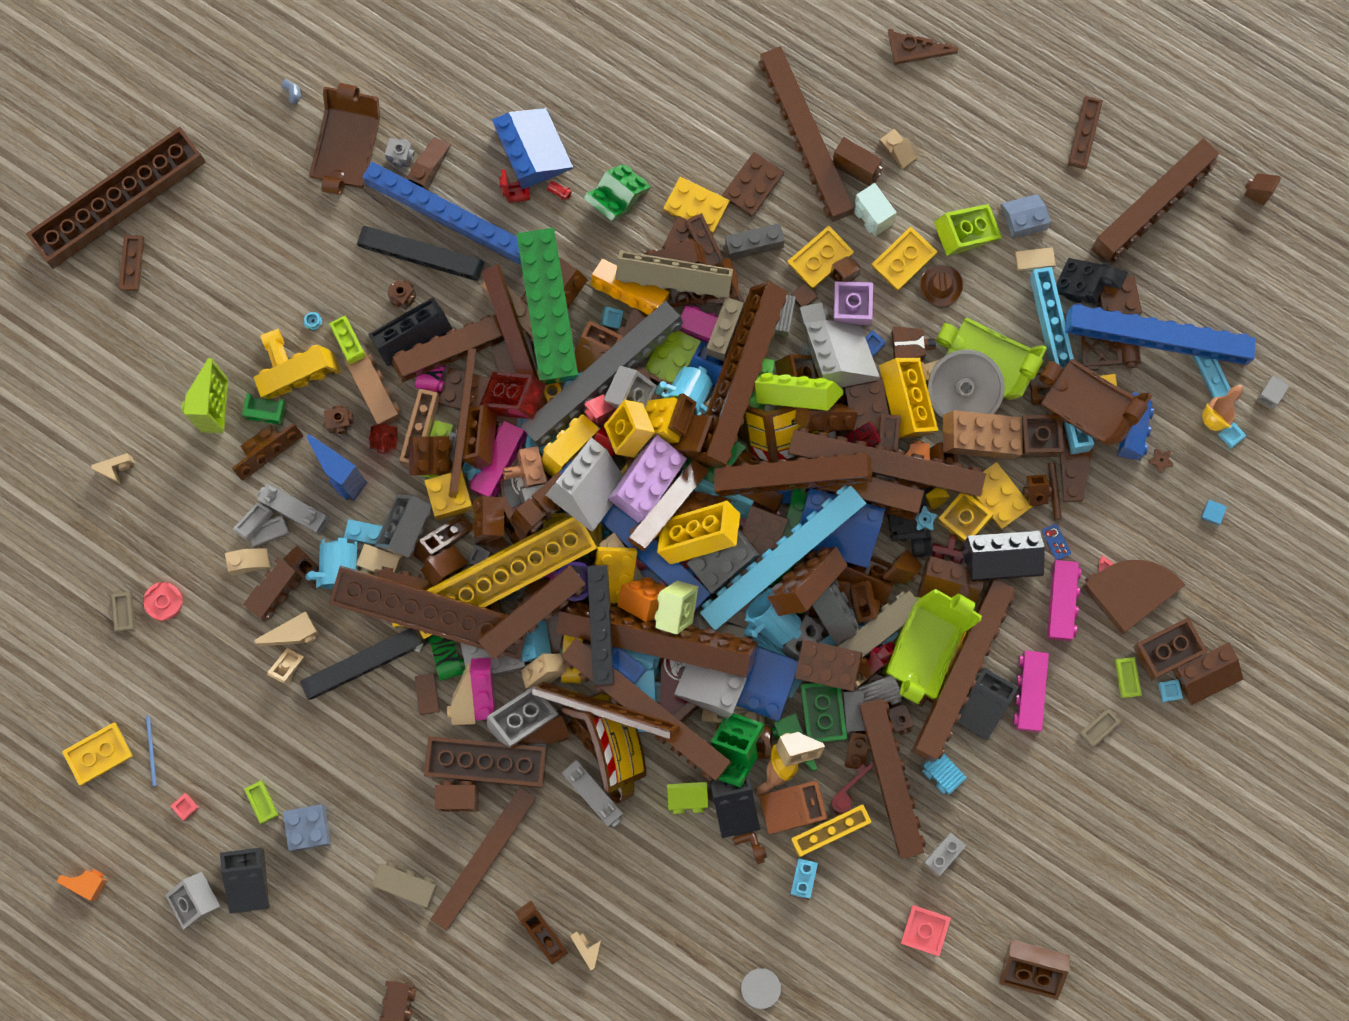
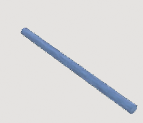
M146 716L152 784L157 786L150 716Z

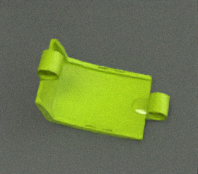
M970 318L963 320L959 330L951 324L944 323L936 338L938 344L948 349L945 355L957 350L968 349L981 352L990 357L1001 370L1005 385L1003 398L1008 400L1022 397L1030 380L1036 377L1043 363L1042 357L1047 349L1044 345L1032 348L1025 346Z
M934 589L915 602L898 638L887 669V674L902 682L900 695L916 704H919L924 695L931 699L937 698L963 633L981 621L982 616L973 611L975 607L973 601L961 594H956L951 598Z

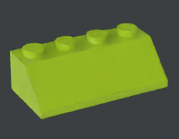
M764 373L755 381L757 403L829 410L843 394V390L834 381H829L825 378L809 379L806 376L791 377L790 375L779 376L772 373Z

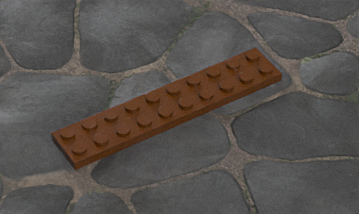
M341 565L329 601L330 605L481 649L484 648L478 642V639L508 615ZM527 632L521 636L523 640L516 646L510 645L506 649L508 652L505 656L519 660Z

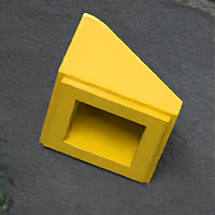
M935 488L926 494V503L931 510H934L945 503L950 496L946 490Z

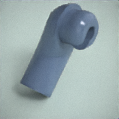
M284 79L281 87L289 91V102L297 104L301 99L300 88L289 80Z

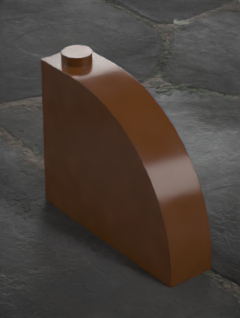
M1126 560L1105 568L1097 575L1093 572L1085 579L1087 583L1082 587L1123 635L1184 587L1185 584L1176 574L1162 565L1145 560Z

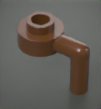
M754 832L733 838L734 845L750 841L757 865L765 863L764 858H767L765 847H760Z

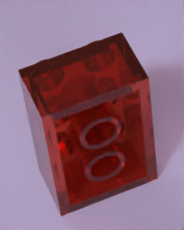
M493 371L479 406H486L497 416L533 420L547 385L533 375Z

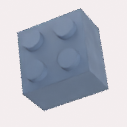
M320 804L283 811L288 851L295 852L332 845L325 805Z

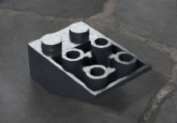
M984 667L976 679L974 688L967 695L969 699L965 707H961L959 711L961 717L958 724L988 740L1019 687Z
M749 774L741 788L721 780L716 782L712 779L710 787L721 837L726 838L760 830Z
M252 848L220 853L221 872L229 913L268 909L269 898L264 849Z

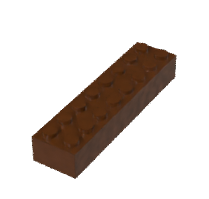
M1203 138L1097 237L1091 250L1105 263L1115 262L1119 259L1125 248L1128 250L1135 243L1138 236L1141 238L1148 231L1151 224L1155 225L1161 219V215L1164 212H1169L1177 200L1180 201L1190 188L1193 189L1204 175L1207 176L1213 170V167L1218 162L1216 158L1220 153Z

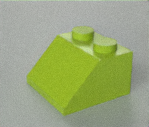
M707 782L667 784L668 809L673 811V814H685L684 810H692L693 813H704V809H708Z

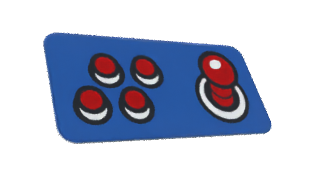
M1057 524L1042 529V533L1056 560L1071 554Z

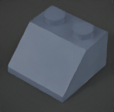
M1038 194L1001 204L1012 239L1048 230L1051 220L1046 205Z

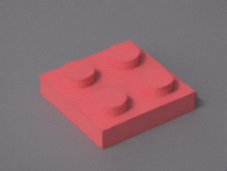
M912 905L900 944L939 957L951 918Z

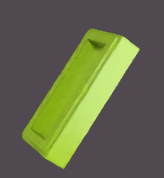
M1135 657L1116 659L1115 666L1121 699L1142 696Z
M263 780L244 789L261 825L279 816Z

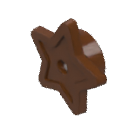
M1154 449V457L1149 460V464L1154 465L1159 473L1165 467H1173V463L1169 459L1171 451L1161 452L1158 449Z

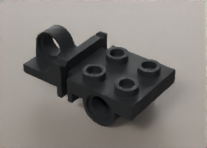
M1068 258L1056 283L1059 295H1064L1073 302L1081 303L1082 300H1086L1088 303L1092 301L1093 304H1097L1103 287L1121 289L1128 272L1113 268L1104 262L1097 264Z
M925 488L920 489L924 491L919 513L921 512L923 506H926L927 508ZM887 514L890 525L889 530L891 532L895 531V535H890L892 541L911 539L914 557L933 555L930 530H924V528L917 530L916 520L912 521Z

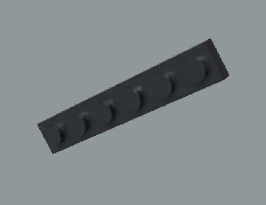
M608 565L587 566L593 685L614 684Z

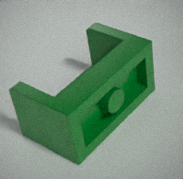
M246 394L242 416L246 420L283 426L287 403L283 399L277 402L253 398L251 394Z

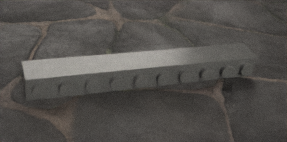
M666 301L663 302L521 427L539 448L547 445L556 433H560L571 420L580 416V413L585 409L587 401L607 393L619 366L634 369L638 362L648 357L656 346L663 344L671 333L677 332L683 324L680 315Z

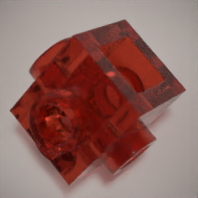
M387 424L371 426L369 449L377 450V453L388 454L389 451L395 450L398 442L397 427Z

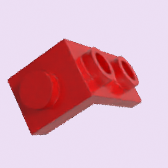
M501 170L502 176L499 177L500 188H502L503 197H507L508 203L531 200L530 188L522 190L519 182L510 183L506 170Z

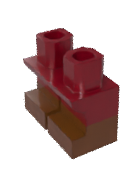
M892 641L887 645L881 644L870 651V654L862 658L860 672L866 679L880 672L890 663L896 646Z

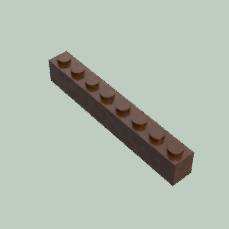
M855 452L854 455L847 456L845 454H836L834 457L816 456L815 459L801 457L797 458L796 461L781 459L776 463L761 461L755 465L742 463L735 467L722 465L721 468L714 469V491L719 496L872 482V459L865 452Z
M877 698L859 703V711L898 857L904 859L924 853L923 847H926L923 835L920 836L918 831L921 825L918 816H914L915 802L913 797H909L908 790L910 789L908 778H904L903 771L905 770L903 759H899L898 756L900 746L898 740H894L892 732H895L893 721H889L887 713H890L888 702H884L882 698Z

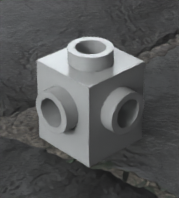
M389 138L384 155L386 160L392 162L395 166H409L410 161L414 159L415 150H413L412 144L406 139L400 138L397 140Z

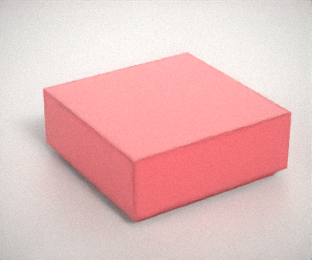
M184 793L170 806L183 821L199 808L187 793Z

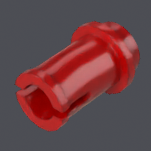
M554 180L547 187V191L559 196L562 201H567L572 194L569 187L565 188Z

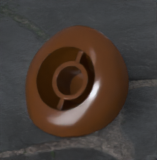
M943 265L933 266L922 274L920 288L924 297L931 304L939 307L949 306L960 297L963 290V279L961 274L954 268Z

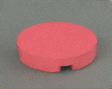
M156 583L149 587L144 595V608L147 614L156 620H170L177 616L182 608V594L171 583Z

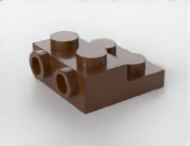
M449 436L409 437V474L445 475L450 473L453 463L449 453L452 450V442L449 440Z

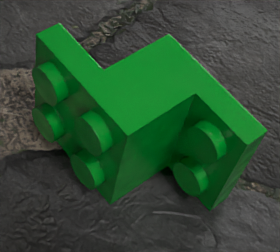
M622 164L606 171L596 189L587 192L584 199L609 220L614 221L629 214L638 197L647 193L651 186L647 184L644 178L633 173L629 166Z
M732 713L729 719H723L711 740V746L731 761V764L719 780L740 788L742 787L758 757L756 742L764 729L763 723Z

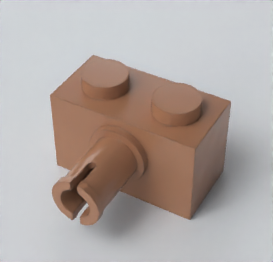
M538 446L519 449L517 454L518 466L502 468L503 475H505L504 480L521 477L524 488L547 483Z

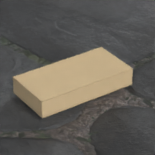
M1053 247L1015 252L1017 271L1055 267L1056 265Z

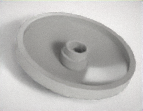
M965 349L951 352L935 364L930 373L927 388L932 407L943 418L944 414L953 410L994 414L1003 400L1005 385L1001 370L990 357L975 350Z

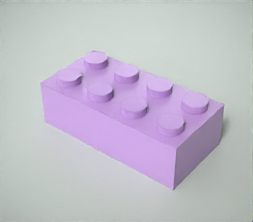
M655 435L643 446L608 499L637 523L643 521L658 503L687 458L660 436Z

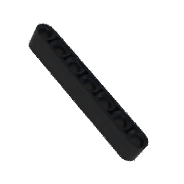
M367 226L362 227L356 244L369 251L474 281H479L485 263L481 259Z
M409 628L301 680V687L307 700H312L415 651L413 649H416L420 644H423V646L429 643L428 637L424 639L419 630Z

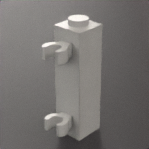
M268 483L258 492L257 500L261 504L318 535L322 533L329 521L325 514Z
M577 760L562 772L563 776L608 827L611 825L616 827L623 820L621 817L624 814Z

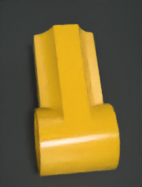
M276 329L261 334L263 345L266 351H268L272 366L275 367V364L280 361H287L288 357L283 346L284 340L280 330Z

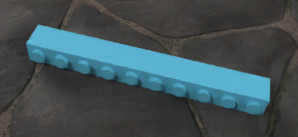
M1052 267L1034 269L1030 276V282L1045 346L1047 347L1048 359L1059 364L1064 369L1069 360L1074 358L1068 333H1065L1066 324ZM1063 420L1071 455L1090 452L1094 446L1093 438Z
M844 485L836 492L838 496L834 500L831 498L826 500L821 505L823 507L822 510L818 513L813 511L806 517L808 521L803 526L800 523L791 530L793 534L790 537H782L776 543L778 545L777 548L773 551L769 548L761 555L763 559L758 564L754 561L746 568L748 572L745 575H737L731 580L733 585L728 589L724 586L716 593L718 597L714 601L709 599L701 606L703 608L700 612L714 630L718 629L866 504L851 485L849 487Z

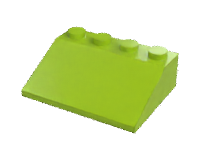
M212 358L207 359L185 395V401L182 402V412L201 433H224L228 378Z

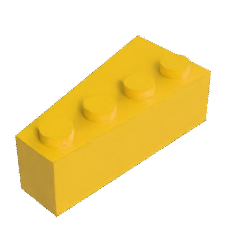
M314 345L309 347L308 351L304 353L294 354L291 359L276 363L275 367L271 369L261 370L253 378L261 398L271 400L292 392V387L302 388L307 386L310 380H323L328 373L334 372L335 375L341 373V369L333 351L320 345Z

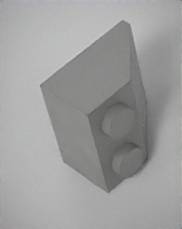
M619 366L604 401L616 409L624 400L643 403L645 407L648 400H651L657 385L637 370Z
M202 872L182 880L165 895L183 930L209 916L220 907L217 897L213 894L208 880Z

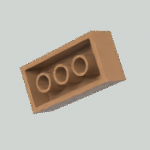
M958 410L943 415V453L1010 460L1023 455L1022 417Z

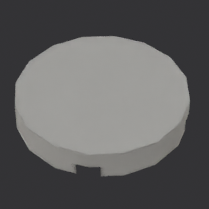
M757 968L750 971L744 977L741 984V993L744 1000L750 1006L757 1009H765L771 1007L778 1000L781 994V984L778 977L772 971Z

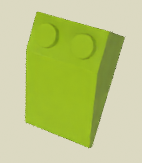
M989 204L947 212L934 221L947 256L959 254L1002 238Z

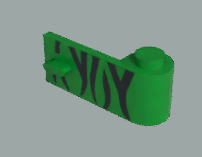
M436 635L429 636L440 680L443 681L463 675L465 663L463 658L459 659L454 641Z

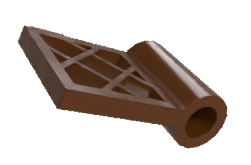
M1081 336L1083 366L1090 370H1099V366L1125 365L1126 368H1136L1141 363L1140 346L1114 341L1110 344L1103 339H1097L1091 346L1085 341V336ZM1100 340L1108 346L1102 354L1094 348ZM1112 349L1117 353V360H1109L1104 355ZM1091 350L1100 356L1094 362H1087V354Z

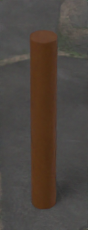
M1048 463L1054 520H1061L1056 463Z

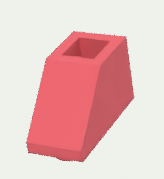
M604 394L585 403L586 410L584 412L586 417L598 427L605 423L616 411L614 407L604 401Z

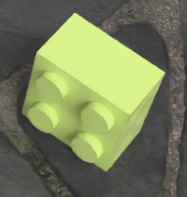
M676 581L660 591L658 595L659 608L655 614V628L678 634L690 626L694 619L698 586Z

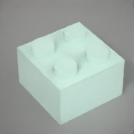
M875 183L856 195L854 213L859 219L862 218L865 222L864 226L869 233H873L876 237L894 225L897 212Z

